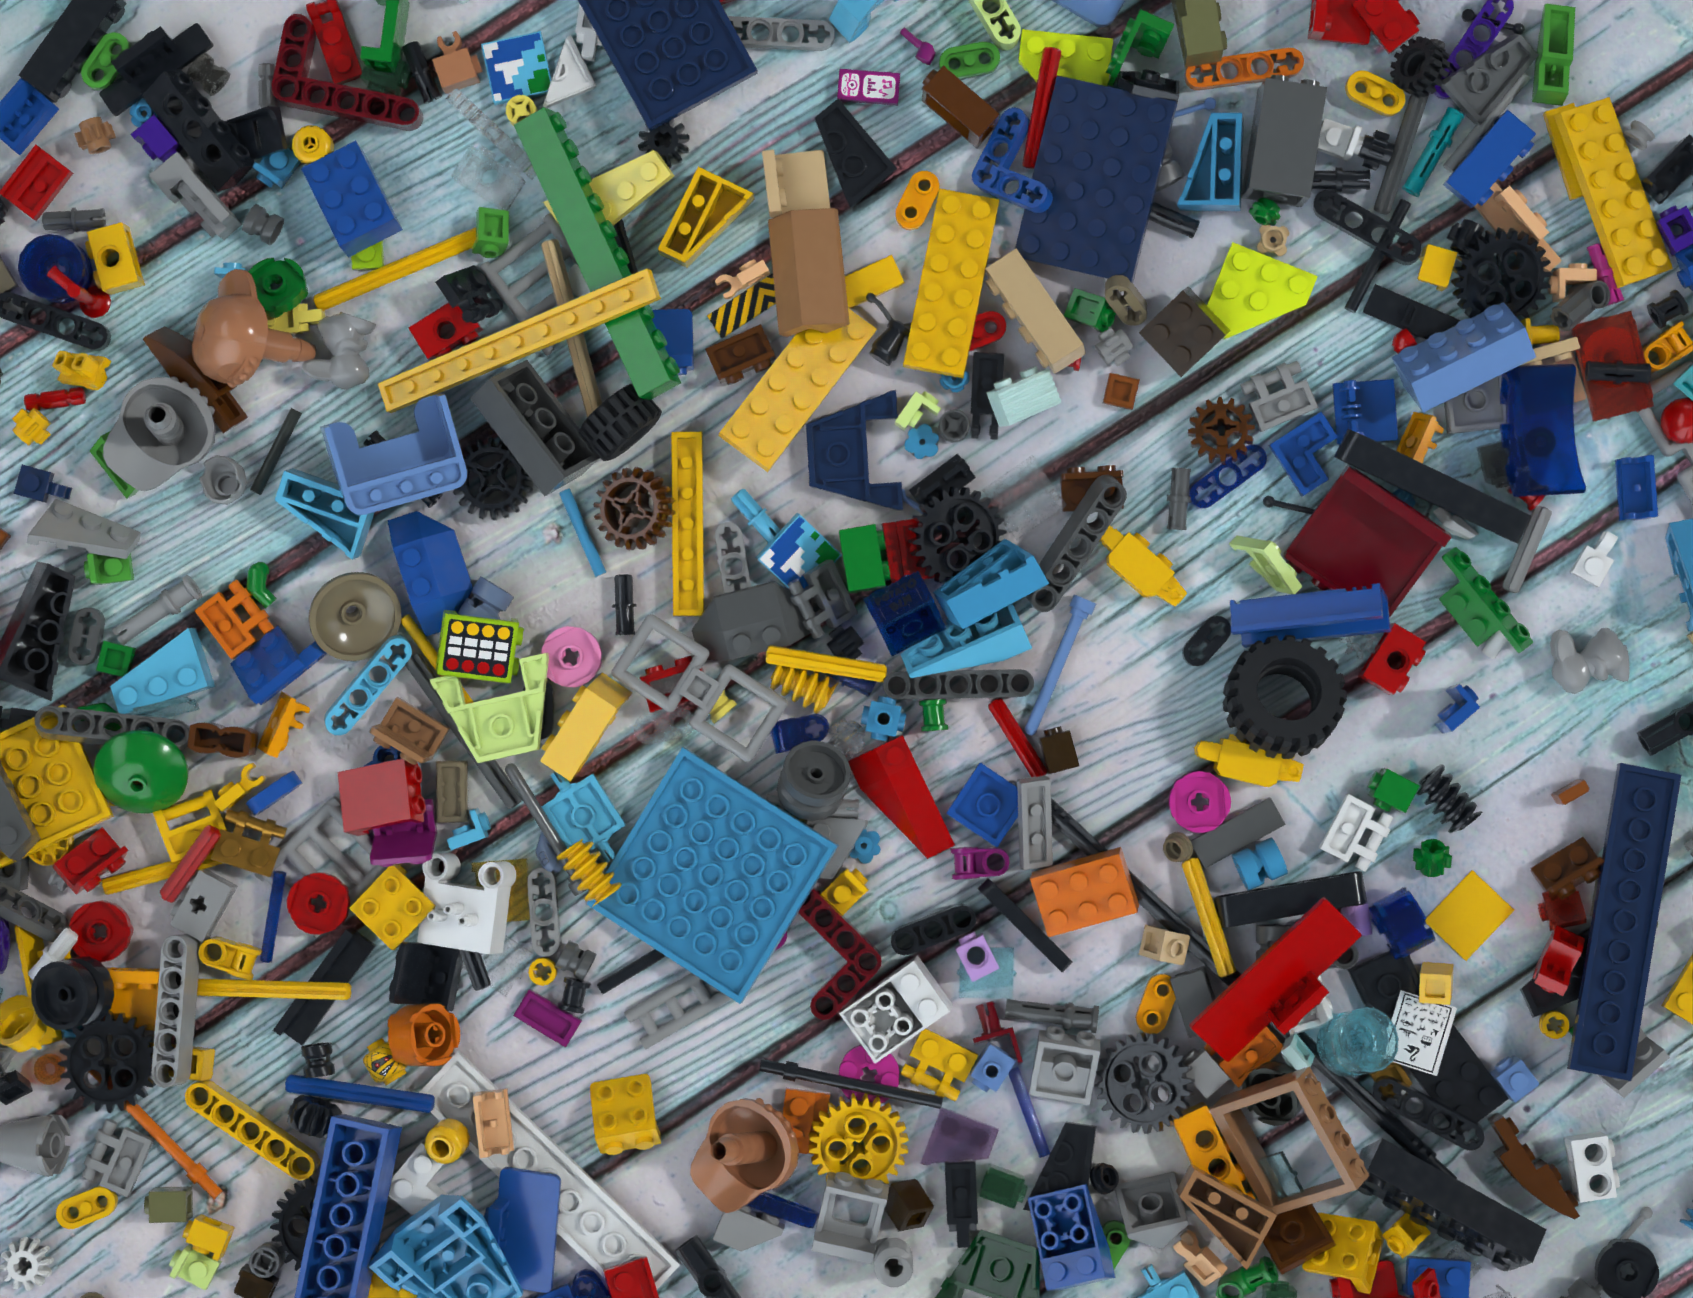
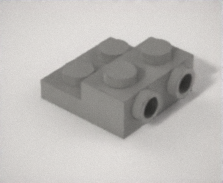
M188 168L180 175L185 182L177 189L183 196L180 202L192 215L197 212L204 221L200 225L212 238L217 234L225 240L242 225L206 182L195 172Z
M1050 1026L1046 1030L1039 1029L1029 1095L1090 1105L1101 1051L1100 1039H1095L1092 1033L1085 1031L1078 1032L1077 1036L1065 1034L1062 1028Z

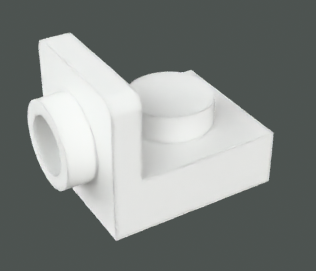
M1325 118L1321 125L1318 151L1348 161L1353 154L1358 155L1364 141V137L1360 136L1362 127L1356 125L1355 128Z

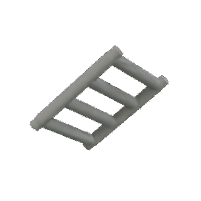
M551 213L543 218L544 223L504 254L492 263L485 262L479 267L519 322L546 312L557 305L554 292L528 312L516 298L548 274L546 262L543 261L510 287L506 285L498 273L550 233L554 235L562 246L561 251L564 261L570 257L577 264L561 227ZM554 345L542 349L546 356L552 353Z
M334 796L280 848L271 878L256 873L255 876L261 881L266 880L287 902L288 893L291 888L275 873V870L288 859L304 876L317 873L312 865L296 850L310 837L356 884L349 891L351 907L388 867L376 865L364 876L318 829L330 816L343 827L341 802ZM350 834L370 855L373 840L367 834L361 836ZM313 934V936L317 939L321 936Z

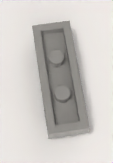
M1046 775L1018 779L1020 867L1023 870L1053 866L1051 779Z

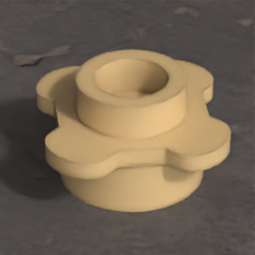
M1262 225L1259 228L1261 238L1257 244L1258 252L1261 254L1271 252L1277 256H1283L1287 252L1285 244L1289 236V230L1285 226L1271 227L1270 225ZM1271 237H1274L1276 239L1275 243H1272L1270 241Z

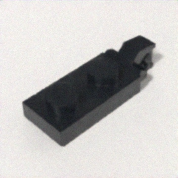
M945 1161L947 1225H949V1232L957 1231V1248H969V1231H977L976 1224H978L976 1161Z

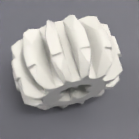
M28 1237L21 1238L19 1243L11 1242L8 1245L10 1251H4L1 1254V1257L7 1262L0 1265V1270H8L9 1273L4 1277V1281L7 1282L13 1278V1288L18 1289L23 1284L26 1291L33 1289L34 1284L37 1286L43 1285L45 1283L44 1277H49L52 1274V1270L46 1265L52 1264L54 1258L45 1256L50 1247L45 1246L40 1249V1239L38 1238L34 1239L31 1244ZM27 1258L26 1262L29 1260L32 1267L27 1269L28 1265L23 1266L22 1260Z

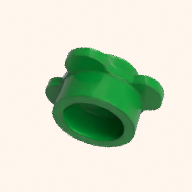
M1259 198L1257 202L1253 203L1252 206L1254 208L1249 209L1253 219L1262 225L1275 226L1276 220H1279L1281 217L1279 214L1280 207L1267 198Z

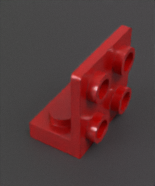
M1312 0L1308 30V39L1368 45L1371 30L1352 6L1357 0Z

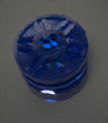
M53 234L38 236L26 244L19 256L18 271L23 284L30 292L52 303L66 304L76 301L54 280L47 277L48 271L53 266L59 267L60 265L64 267L65 272L62 273L86 290L92 284L93 267L87 253L83 248L63 236Z

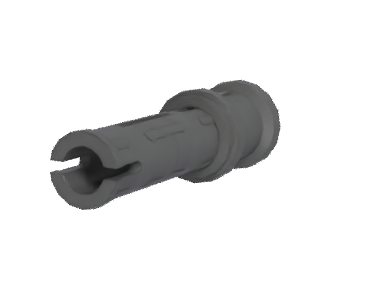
M1011 999L1006 1001L1005 1018L1060 1024L1063 1025L1062 1028H1065V1030H1070L1074 1027L1090 1029L1091 1033H1096L1099 1006L1096 1005L1093 1008L1074 1006L1072 1002L1061 1006Z

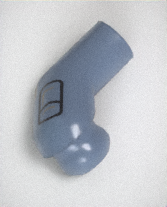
M541 831L536 847V856L544 869L549 872L558 873L564 866L560 860H557L554 850Z

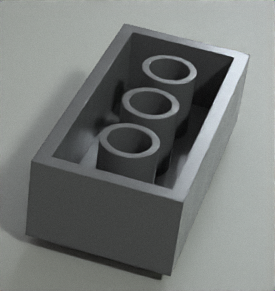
M528 360L490 378L470 398L544 497L582 476L600 459L598 454L579 434V427Z

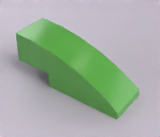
M1545 4L1543 7L1537 53L1539 55L1535 61L1532 102L1562 106L1569 93V73L1574 50L1575 7Z

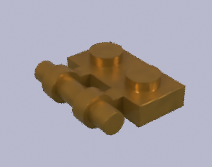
M228 809L224 821L235 824L234 831L231 833L220 830L221 837L215 844L211 859L271 878L280 848L269 845L272 836L284 839L287 828L277 825L276 821L267 818L264 821L249 816L250 812L243 810L236 812ZM245 827L261 832L260 841L242 836Z

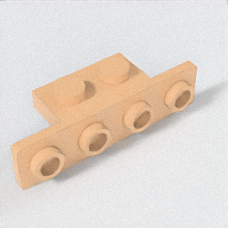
M1495 182L1490 187L1494 191L1491 197L1482 206L1477 203L1474 207L1495 232L1500 227L1507 234L1510 228H1514L1518 234L1524 231L1529 235V239L1531 237L1539 242L1537 247L1541 246L1546 250L1542 257H1546L1551 262L1544 268L1551 271L1561 262V258L1544 240V237L1550 233L1545 228L1547 227L1546 221L1539 213H1533L1526 205L1527 199L1518 189L1513 190L1509 185L1506 189L1502 190Z

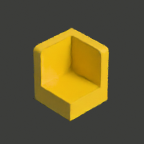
M1427 244L1422 248L1419 259L1422 263L1417 279L1437 286L1436 290L1444 291L1448 287L1458 252Z
M1422 962L1419 1003L1451 1004L1454 964Z

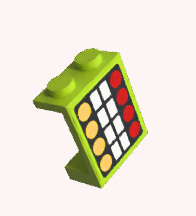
M444 610L436 673L438 675L511 683L512 675L517 676L519 658L515 657L516 645H522L524 628L519 627V622L515 618L507 621L460 615L456 611Z

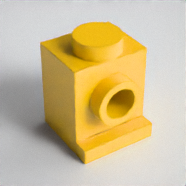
M200 1214L194 1221H188L182 1237L186 1239V1243L193 1245V1250L202 1254H210L212 1252L214 1253L212 1259L219 1261L225 1255L235 1227Z

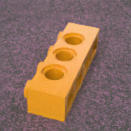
M1204 1101L1182 1110L1183 1118L1178 1119L1172 1116L1174 1127L1190 1163L1255 1199L1251 1191L1245 1192L1241 1183L1246 1180L1245 1175L1238 1163L1233 1165L1229 1153L1232 1151L1224 1136H1220L1216 1127L1217 1124L1209 1111L1210 1108L1207 1107ZM1202 1130L1211 1132V1140L1206 1145L1196 1143V1135ZM1216 1158L1222 1159L1224 1161L1223 1169L1219 1173L1209 1172V1163Z

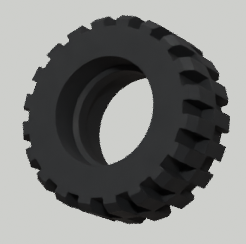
M1275 635L1267 637L1264 643L1257 641L1251 645L1248 651H1244L1240 655L1228 675V680L1223 690V694L1226 697L1222 702L1223 711L1229 712L1226 721L1230 728L1236 726L1238 731L1235 736L1241 742L1245 739L1251 743L1249 749L1256 753L1260 748L1266 751V757L1275 758L1277 753H1281L1283 759H1292L1296 753L1301 757L1307 755L1313 748H1319L1326 741L1343 716L1345 710L1343 705L1347 701V691L1342 690L1345 684L1344 676L1341 673H1336L1339 665L1334 658L1328 660L1325 657L1327 651L1321 646L1318 649L1310 646L1312 641L1303 638L1301 642L1295 641L1294 635H1285L1282 640H1279L1278 636ZM1273 674L1294 678L1304 686L1311 700L1309 714L1298 720H1285L1272 715L1264 708L1258 697L1257 685L1263 677Z

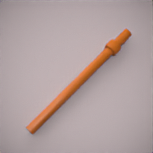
M90 1070L89 1073L101 1083V1074L96 1070ZM109 1075L108 1088L111 1090L113 1089V1083ZM126 1100L127 1106L125 1110L187 1172L186 1176L194 1184L198 1183L213 1199H216L223 1190L206 1174L208 1170L200 1162L196 1164L138 1104L133 1106Z

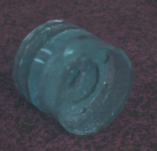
M1364 1007L1333 1015V1019L1322 1026L1318 1032L1317 1050L1321 1061L1328 1070L1338 1076L1353 1077L1381 1071L1390 1065L1398 1052L1399 1038L1395 1025L1386 1014L1378 1009Z

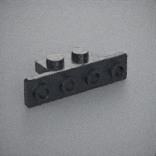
M198 23L193 24L173 40L160 26L156 30L147 33L142 40L131 48L122 51L117 58L111 61L121 77L103 89L99 95L114 116H118L142 99V95L163 72L176 69L182 70L214 45Z

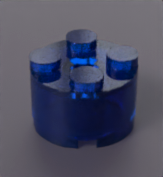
M1405 886L1374 902L1368 908L1372 916L1371 921L1378 934H1384L1388 942L1386 946L1394 960L1403 959L1436 941L1431 927L1428 929L1424 927L1426 925V917L1411 892L1407 891Z

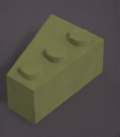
M1171 0L1184 66L1190 67L1221 61L1223 50L1227 49V38L1225 31L1220 29L1221 9L1219 3H1216V0Z

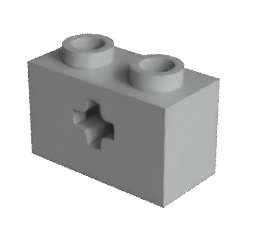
M208 869L199 870L185 886L188 892L184 899H179L170 913L174 918L170 925L201 942L206 941L211 937L238 886ZM204 897L203 903L207 908L198 910L199 903L196 902V899Z

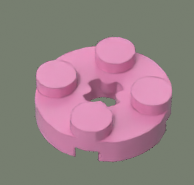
M570 626L559 628L546 638L542 647L541 654L548 653L549 655L547 677L564 687L575 688L589 683L596 676L602 665V650L599 642L591 633L582 628ZM569 648L572 652L578 651L580 655L576 658L577 664L574 666L570 662L565 663L563 661V658L567 656L565 651Z

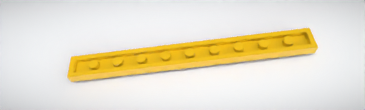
M646 268L377 383L386 412L393 413L417 403L422 398L441 393L660 300L661 297L652 271Z

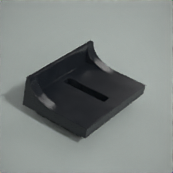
M267 106L225 121L239 143L248 149L253 160L287 149L280 107Z

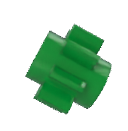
M1437 839L1422 841L1421 849L1414 848L1413 861L1416 862L1415 870H1420L1427 877L1444 875V868H1451L1452 855L1449 854L1450 847L1445 846L1443 842Z

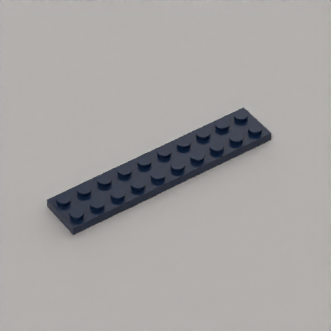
M1624 763L1617 764L1602 859L1605 862L1600 867L1601 874L1598 878L1567 1069L1632 1081L1680 788V774Z

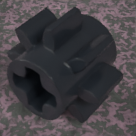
M1378 130L1373 133V136L1365 134L1362 147L1357 155L1364 158L1362 166L1376 171L1380 164L1388 165L1395 144L1388 142L1390 134Z
M1464 219L1462 224L1456 223L1452 225L1447 239L1453 241L1450 249L1466 257L1468 253L1464 246L1468 245L1474 248L1476 246L1474 242L1475 236L1482 241L1485 240V237L1482 236L1484 227L1468 219Z
M840 625L829 633L832 640L826 645L834 656L856 659L862 655L858 648L864 645V642L852 626L844 630Z

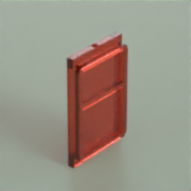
M1631 311L1608 317H1599L1596 320L1577 324L1571 329L1572 336L1578 338L1580 349L1576 350L1593 421L1610 419L1614 416L1634 411L1640 412L1642 409L1654 407L1650 382L1649 384L1622 382L1620 385H1615L1612 381H1586L1585 365L1587 361L1614 363L1615 360H1622L1623 363L1646 364L1636 321L1633 319Z

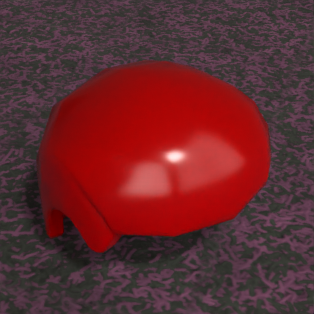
M1690 398L1675 399L1665 407L1661 415L1660 426L1665 436L1677 444L1693 443V401Z

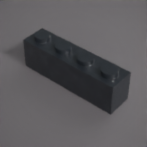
M72 0L19 73V76L55 102L59 98L65 97L71 89V81L77 73H81L84 63L103 36L107 34L106 32L113 23H117L124 15V7L127 3L124 0Z

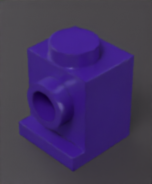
M155 115L130 134L142 145L143 150L153 161L159 158L164 163L173 154L179 153L184 149Z
M1675 205L1659 214L1661 219L1656 224L1672 257L1681 250L1693 245V217L1687 206L1678 210ZM1673 225L1681 227L1682 233L1680 235L1672 233L1671 227Z

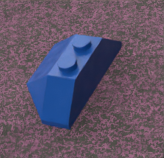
M415 511L388 520L392 548L412 608L427 637L441 632L444 610L456 611L459 614L458 611L472 593L473 585L455 530Z

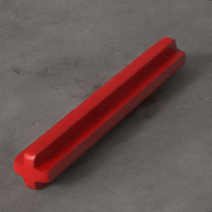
M1044 47L1022 162V166L1029 169L1035 168L1057 78L1061 50L1053 47Z

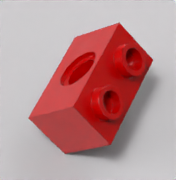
M448 302L408 327L426 358L431 361L452 352L454 348L461 344L466 346L478 340V333L483 331L479 322H465L462 318L463 312L460 307L452 308ZM446 324L454 325V335L449 339H442L440 336L441 328Z
M1390 623L1391 632L1383 633L1358 676L1388 695H1394L1396 691L1401 693L1410 679L1407 673L1412 665L1418 666L1426 653L1423 647L1426 642L1398 624ZM1392 652L1398 653L1401 657V665L1397 669H1392L1387 662L1388 656Z

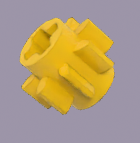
M35 408L30 412L21 409L12 418L17 423L12 431L29 446L34 441L41 445L51 435L46 430L51 424L50 421Z

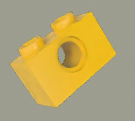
M120 222L87 232L89 241L85 242V247L89 258L95 261L97 270L93 271V276L98 289L102 288V291L112 295L145 286L129 226ZM118 252V263L113 267H108V256L111 253Z

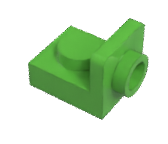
M479 207L476 212V240L472 246V253L481 254L485 258L500 257L505 252L509 241V211Z
M87 553V561H84L86 578L90 579V583L94 585L134 580L131 553L127 559Z

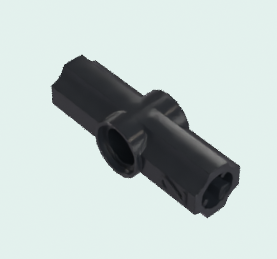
M1693 701L1681 708L1672 710L1669 715L1637 732L1638 740L1650 756L1688 735H1693ZM1683 713L1687 714L1690 718V725L1686 730H1683L1679 725V718Z
M698 1235L690 1238L675 1250L680 1260L697 1282L699 1290L704 1296H707V1298H741L727 1278L725 1270L717 1264ZM709 1274H715L720 1278L721 1284L716 1288L708 1287L705 1284L704 1278Z

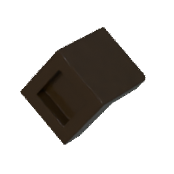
M912 1179L891 1183L887 1204L884 1209L899 1232L924 1227L934 1205L918 1180Z
M245 1264L239 1271L238 1275L240 1277L234 1293L243 1298H272L280 1278L274 1275L267 1278L258 1277L252 1273L249 1264Z

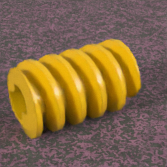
M777 665L770 678L772 679L770 686L772 690L782 685V696H786L793 691V702H797L801 697H804V708L815 703V714H818L826 707L838 682L829 687V676L818 681L819 672L814 671L809 676L807 675L808 670H798L792 667Z
M583 839L560 853L556 858L557 860L568 859L563 869L565 871L575 869L570 877L571 881L582 880L577 890L583 891L588 889L589 892L584 897L585 902L595 900L596 902L593 905L595 906L616 892L622 884L620 882L610 884L611 879L615 875L614 872L604 874L603 870L608 863H596V860L601 855L600 851L590 853L589 850L594 842L583 843Z

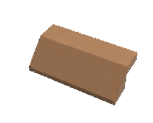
M838 209L790 210L769 219L768 227L779 335L789 337L809 328L828 333L849 325Z

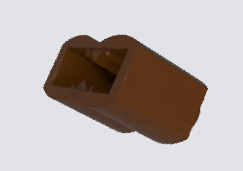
M195 723L190 725L187 747L195 752L204 754L221 753L234 758L250 757L256 755L259 733L248 727H225L217 723Z

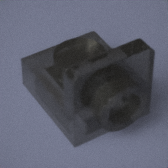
M1508 439L1477 447L1486 483L1495 485L1496 488H1503L1513 485L1514 479L1522 477L1521 472L1516 470Z

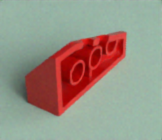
M903 735L848 761L860 789L927 859L955 846Z

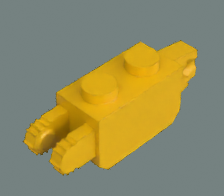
M1113 526L1108 527L1100 539L1101 544L1110 551L1106 556L1107 566L1142 597H1153L1156 595L1168 604L1176 607L1186 596L1187 592L1173 576L1175 574L1171 569L1173 563L1161 553H1158L1157 556L1147 548L1150 543L1139 533L1136 532L1132 535L1128 532L1123 536L1117 529H1113Z
M1229 734L1228 739L1220 738L1219 743L1200 740L1193 747L1197 757L1214 762L1213 768L1219 776L1264 787L1273 786L1277 783V780L1300 782L1304 764L1292 759H1283L1281 753H1277L1275 758L1266 757V751L1260 748L1256 753L1249 749L1250 745L1246 744V739L1241 742L1233 734Z

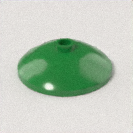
M132 730L113 736L102 745L94 762V779L104 797L115 806L133 813L148 814L169 808L183 795L188 782V765L181 750L169 739L150 731ZM133 781H139L143 785L135 784Z

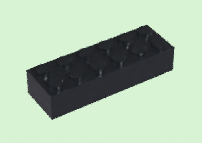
M1383 1138L1362 1148L1359 1157L1363 1160L1369 1177L1357 1189L1359 1192L1368 1196L1375 1195L1383 1200L1382 1203L1386 1207L1408 1213L1410 1220L1422 1226L1429 1225L1436 1229L1437 1234L1448 1241L1456 1240L1465 1245L1464 1249L1475 1256L1483 1255L1492 1260L1491 1264L1497 1269L1511 1271L1533 1263L1547 1229Z

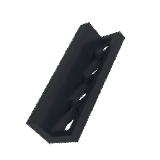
M354 928L346 929L308 982L349 983L376 944ZM295 999L273 1031L280 1036L285 1033L303 1046L336 1000Z

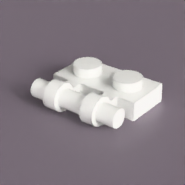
M1346 794L1319 849L1347 863L1354 852L1360 856L1355 867L1366 872L1370 863L1375 862L1378 856L1376 851L1383 837L1387 838L1390 832L1389 826L1394 817L1382 812L1378 822L1371 820L1376 809L1375 807L1350 794ZM1368 828L1373 832L1366 846L1363 847L1358 842L1365 829Z

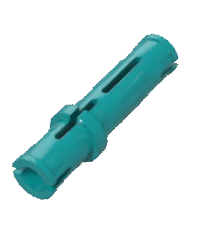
M1451 107L1446 109L1436 130L1430 132L1428 144L1402 186L1405 192L1415 197L1420 196V192L1434 171L1446 147L1450 148L1453 143L1451 138L1465 117L1461 112Z

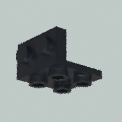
M402 942L396 953L395 971L389 987V1001L394 1004H441L445 1006L447 1011H453L463 965L459 949L419 942Z

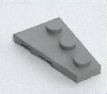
M55 499L28 534L27 543L38 545L39 541L56 543V548L65 550L68 549V546L86 548L87 552L91 554L127 559L138 544L141 532Z

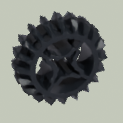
M489 437L488 447H485L482 440L479 439L476 441L477 451H474L469 445L465 447L466 451L470 454L468 458L463 456L467 469V479L461 487L454 489L453 493L456 496L465 495L459 501L461 506L471 502L468 513L474 514L480 508V519H485L487 512L490 511L491 520L496 521L498 511L500 510L504 518H509L508 507H511L516 513L520 511L519 506L515 503L518 499L522 503L527 504L528 499L521 494L523 490L528 493L533 492L532 487L525 485V481H532L528 474H525V470L510 450H506V445L502 440L499 441L498 447H495L494 438ZM487 455H502L501 459L496 461L491 467H483L476 463L480 458ZM510 461L515 466L517 472L515 488L509 485L505 479V473ZM471 470L480 478L479 492L475 497L469 486ZM481 470L493 475L494 471H497L496 477L500 480L499 482L505 485V488L493 483L492 487H488L489 480L481 473ZM494 491H503L509 495L506 500L496 504L483 503L485 498L489 497Z

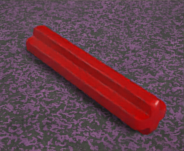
M997 698L989 703V710L1031 777L1045 776L1047 769L1003 699Z
M207 825L160 890L163 900L170 903L176 901L220 839L221 834L218 828Z

